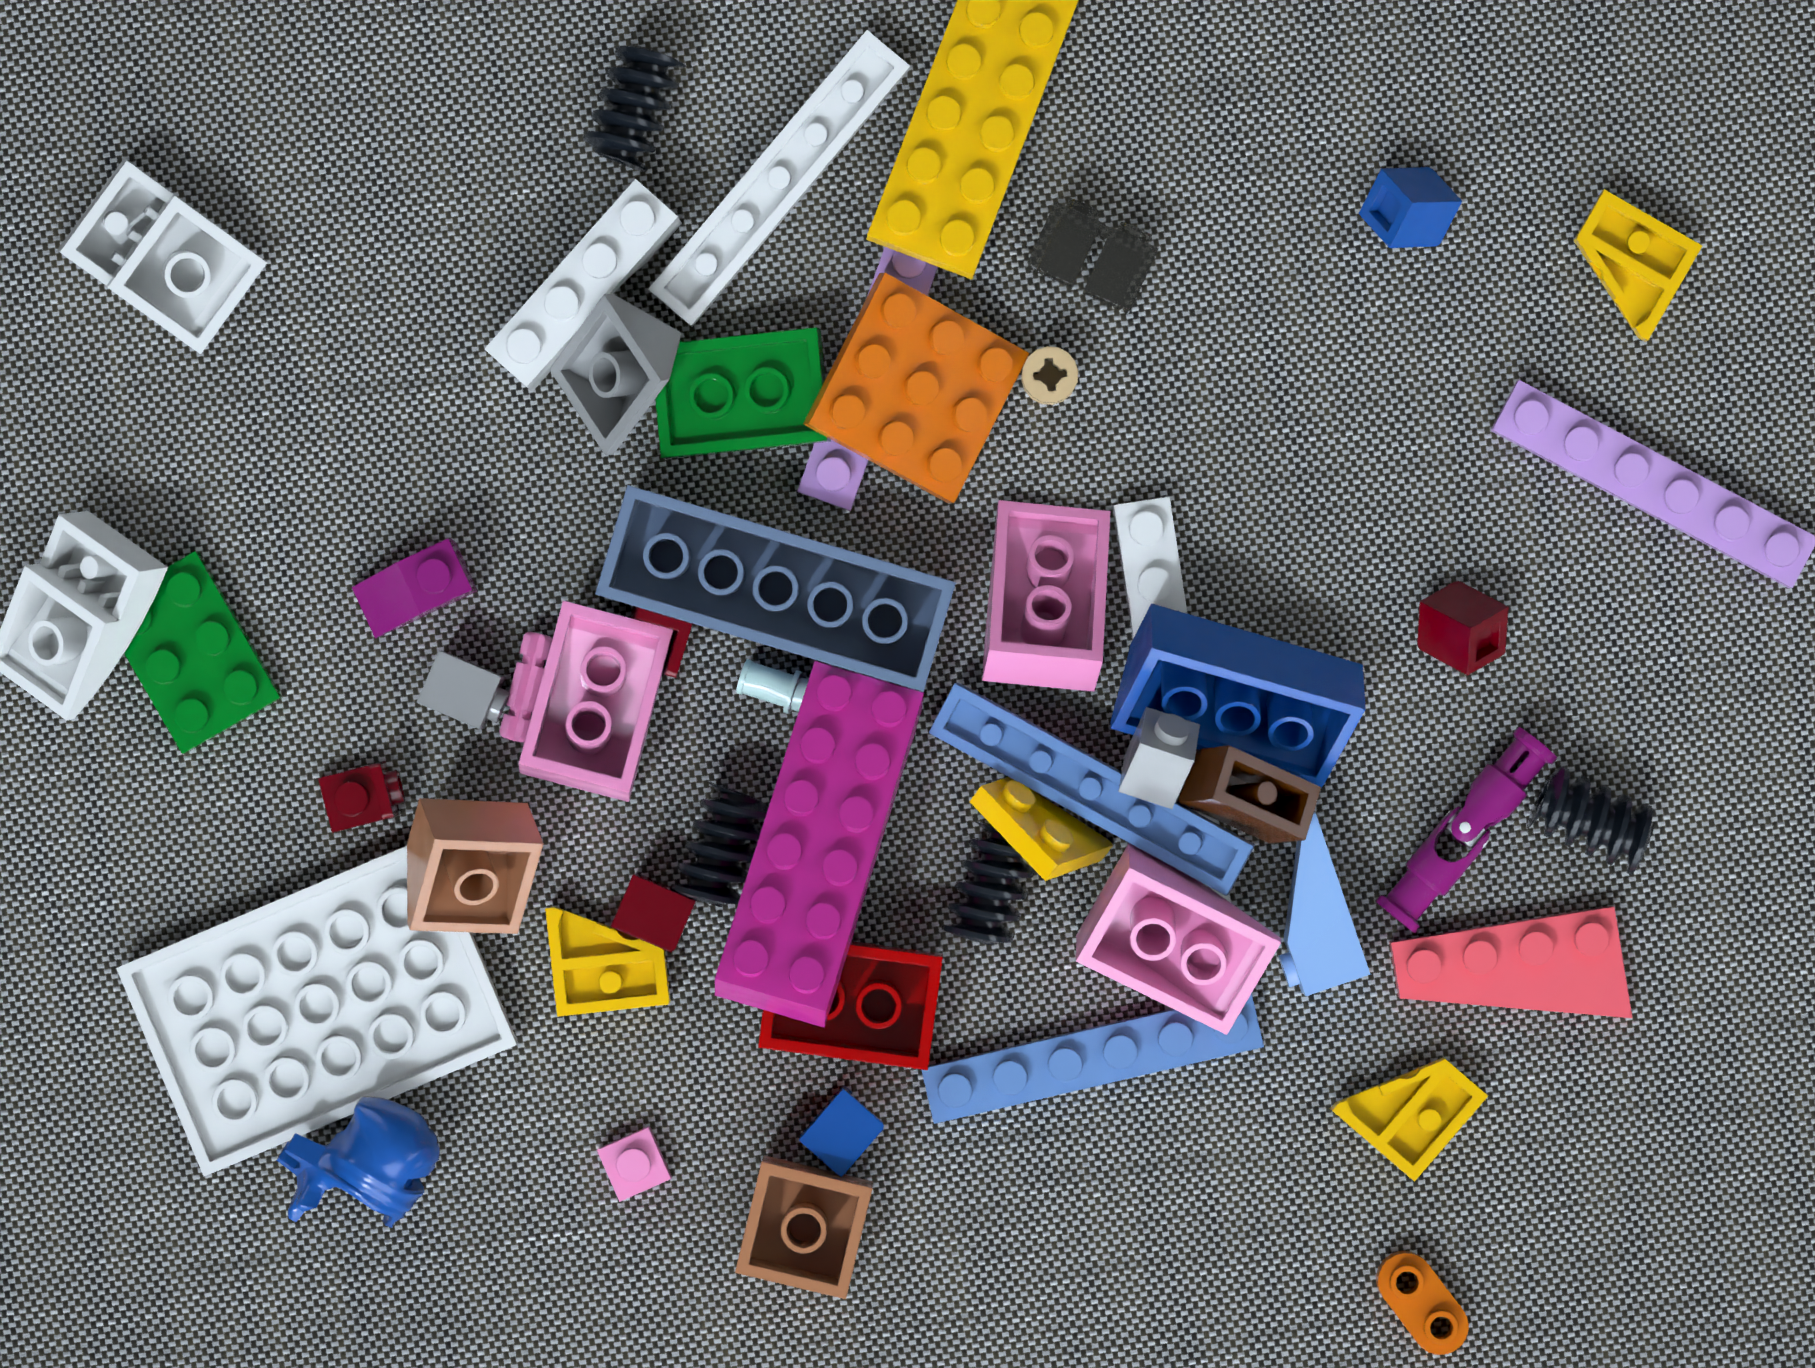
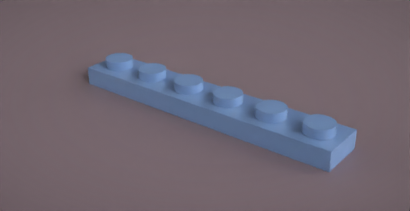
M954 683L929 731L931 735L1015 781L1024 784L1035 792L1225 896L1229 895L1255 847L1254 843L1177 801L1173 809L1118 792L1122 771L960 683Z
M1251 993L1227 1035L1177 1010L1169 1009L928 1065V1070H922L933 1122L936 1124L1264 1047Z

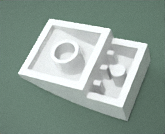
M125 158L58 248L59 252L200 354L267 264L266 261Z
M89 511L59 514L40 564L24 566L0 628V672L66 721L75 719L110 675L128 648L159 590L168 567Z

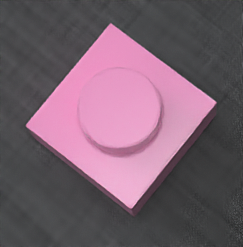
M650 1126L597 1149L619 1202L672 1178Z

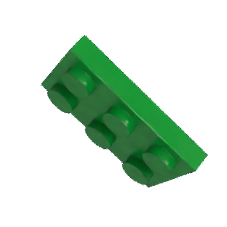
M816 327L679 342L670 379L655 398L661 458L669 459L831 442V439L803 424L825 381L821 329Z
M194 551L168 566L159 590L124 654L182 754H186L283 697L200 553Z

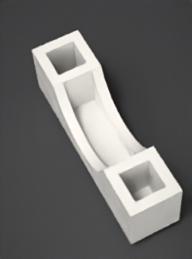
M635 179L486 346L485 350L527 388L533 391L549 374V369L604 294H613L631 275L653 257L682 224L679 217Z

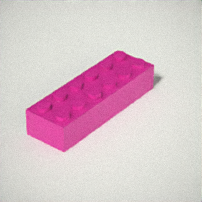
M814 661L717 969L715 996L825 1028L920 719L924 692Z

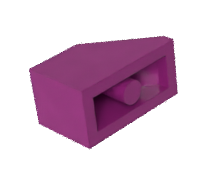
M449 538L394 563L352 587L375 639L478 592L455 540Z

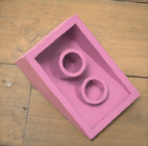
M998 501L985 629L982 681L1095 692L1103 663L1111 511Z
M563 601L519 760L520 774L629 802L673 630Z
M1128 843L1076 935V962L1227 1035L1280 946L1281 938L1202 882Z

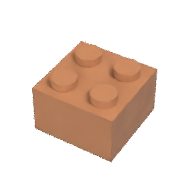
M764 1155L735 1273L846 1299L873 1189V1181L845 1174L840 1177L832 1171Z

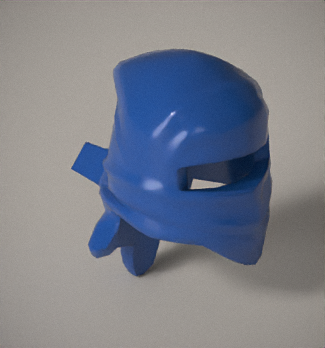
M363 1096L357 1102L354 1108V1116L346 1129L337 1133L329 1144L322 1145L295 1133L290 1142H287L276 1161L297 1176V1190L289 1205L288 1217L292 1221L297 1222L305 1211L312 1210L318 1206L325 1190L337 1187L355 1197L370 1209L384 1214L382 1220L384 1225L392 1228L395 1222L402 1219L406 1212L410 1211L414 1203L423 1195L424 1186L420 1178L428 1176L435 1168V1163L439 1160L440 1147L434 1131L428 1127L426 1120L419 1113L382 1097Z

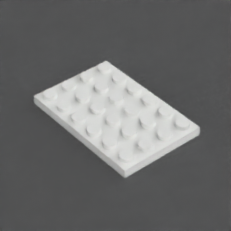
M407 846L116 968L203 1176L290 1141L295 1133L302 1136L354 1114L357 1102L363 1096L390 1099L518 1044L472 932L409 930L407 924Z

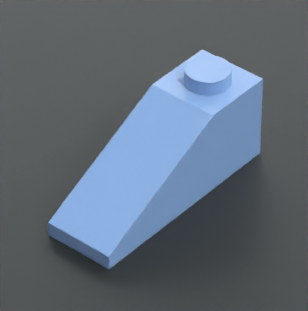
M1315 812L1313 813L1306 840L1297 841L1283 939L1288 952L1278 955L1289 988L1299 984L1301 993L1305 996L1370 975Z

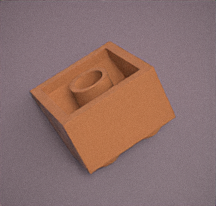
M419 798L407 842V924L409 930L518 934L544 844L528 803Z

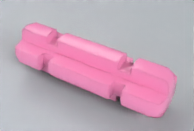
M526 632L523 636L519 652L523 654L522 661L516 663L509 691L510 694L506 703L507 706H510L509 713L503 715L499 731L500 736L505 739L521 743L525 742L531 714L544 672V662L547 660L553 639L550 636L535 632Z

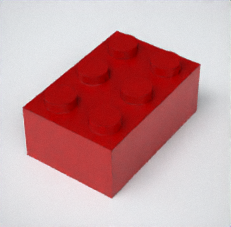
M851 941L825 1028L763 1010L758 1048L928 1070L943 953Z

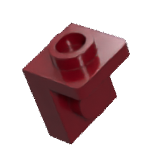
M386 761L318 778L332 833L400 816L397 804L405 803V794L400 775L397 770L388 771Z

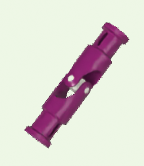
M1518 726L1513 732L1514 741L1494 765L1487 763L1471 783L1463 809L1460 810L1461 807L1458 806L1442 818L1406 862L1405 865L1408 870L1387 896L1379 895L1375 900L1378 905L1413 933L1420 927L1417 920L1438 895L1445 896L1486 846L1491 834L1490 830H1486L1512 815L1526 798L1525 789L1546 763L1553 765L1557 760V756ZM1526 755H1528L1527 758L1523 761V763L1518 767V769L1514 773H1512L1513 770L1517 767V765L1522 761V759ZM1445 829L1453 834L1458 843L1467 845L1472 849L1464 858L1456 862L1443 860L1436 853L1438 838Z

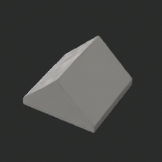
M604 294L549 369L605 455H614L669 381L682 334L614 294Z

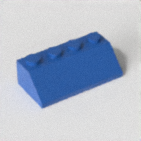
M1151 603L1129 648L1111 718V729L1134 735L1146 707L1167 714H1175L1185 720L1200 724L1196 749L1229 745L1322 788L1366 710L1363 664Z

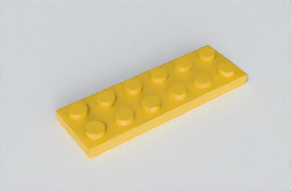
M957 0L866 240L971 280L973 279L1079 0Z

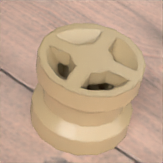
M1047 346L1037 349L1028 356L1022 368L1021 381L1024 391L1032 400L1040 404L1054 405L1063 402L1072 394L1078 382V368L1075 360L1068 352L1059 347Z

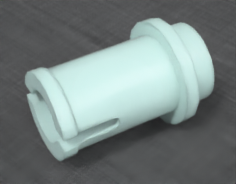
M747 659L742 668L736 692L737 694H745L783 706V713L790 714L792 710L799 712L809 679L802 678L803 672L798 670L792 675Z

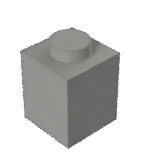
M438 650L417 703L477 729H485L488 720L495 723L498 722L510 692L502 689L506 679L505 676L446 651Z
M1146 707L1124 755L1118 792L1173 809L1195 760L1200 724L1185 720L1175 714H1167Z

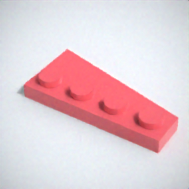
M1614 906L1389 941L1397 994L1400 999L1632 1018Z

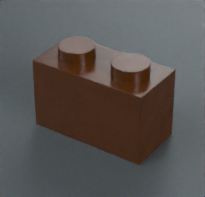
M1219 746L1196 749L1195 760L1182 787L1178 803L1267 843L1306 840L1321 787L1232 746Z

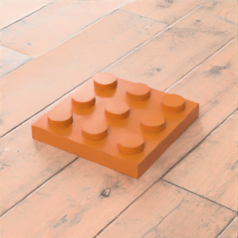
M879 273L803 424L944 502L955 503L1029 352L887 273Z

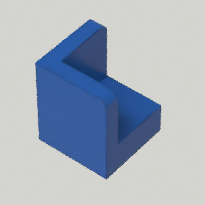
M1381 168L1359 215L1389 248L1438 246L1442 242L1462 200L1432 168Z
M843 1085L800 1134L799 1141L842 1177L880 1134L884 1124L852 1096L850 1089Z

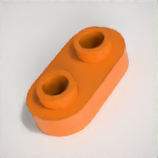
M1397 1251L1388 1255L1381 1262L1376 1273V1284L1381 1296L1424 1350L1436 1355L1449 1354L1457 1350L1464 1343L1469 1330V1323L1464 1310L1430 1265L1420 1255L1411 1251ZM1403 1272H1412L1416 1276V1285L1410 1291H1401L1396 1286L1397 1277ZM1437 1317H1446L1450 1320V1330L1444 1336H1435L1431 1333V1323Z

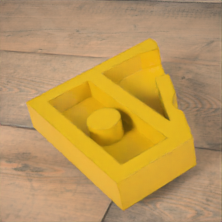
M1605 189L1600 193L1573 240L1636 336L1644 342L1648 341L1702 248V245Z
M1010 777L982 785L969 801L1045 881L1100 862L1113 847V844L1107 838L1032 789Z
M545 908L557 1017L668 1005L671 1003L664 949L561 908Z
M1440 1058L1337 1101L1330 1109L1415 1182L1486 1100L1488 1095L1445 1058Z

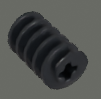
M617 46L615 55L627 67H611L608 69L607 77L618 85L619 88H604L600 90L599 98L610 106L611 110H593L591 118L603 128V131H587L583 139L595 149L596 154L629 168L647 172L648 168L635 156L637 152H655L656 147L643 136L644 132L663 130L664 126L651 113L653 110H670L672 104L659 94L660 89H678L680 83L671 77L667 70L668 67L686 68V65L668 55L645 47Z
M1560 766L1546 780L1531 810L1527 828L1529 829L1539 817L1545 819L1544 836L1550 838L1562 826L1566 828L1564 845L1571 847L1582 835L1586 837L1585 854L1588 856H1592L1601 845L1607 846L1606 864L1612 866L1622 854L1628 856L1626 873L1632 875L1642 860L1653 833L1652 806L1643 803L1631 814L1632 799L1630 796L1622 794L1611 804V788L1605 785H1601L1590 795V778L1582 775L1569 787V769Z
M708 782L710 786L720 793V797L702 799L700 805L710 812L713 817L711 820H694L692 826L702 833L705 839L704 841L686 842L685 848L698 859L693 863L678 864L677 869L685 874L690 881L689 884H671L670 889L687 897L722 907L723 904L739 903L741 894L731 887L730 883H745L748 872L740 867L738 862L752 861L755 851L745 841L759 839L762 829L753 822V819H765L768 806L755 797Z
M976 821L975 823L989 833L987 838H971L968 843L982 854L981 859L963 860L961 865L972 873L975 878L974 881L956 882L955 888L967 896L968 899L965 903H949L948 909L958 916L961 921L960 924L942 925L941 929L951 934L994 946L995 943H1010L1013 941L1014 935L1001 923L1020 920L1021 913L1010 905L1008 901L1024 900L1028 895L1026 889L1015 882V880L1019 878H1032L1035 870L1022 860L1023 857L991 824Z

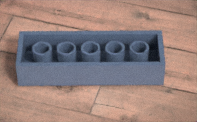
M627 485L595 595L924 692L956 582Z

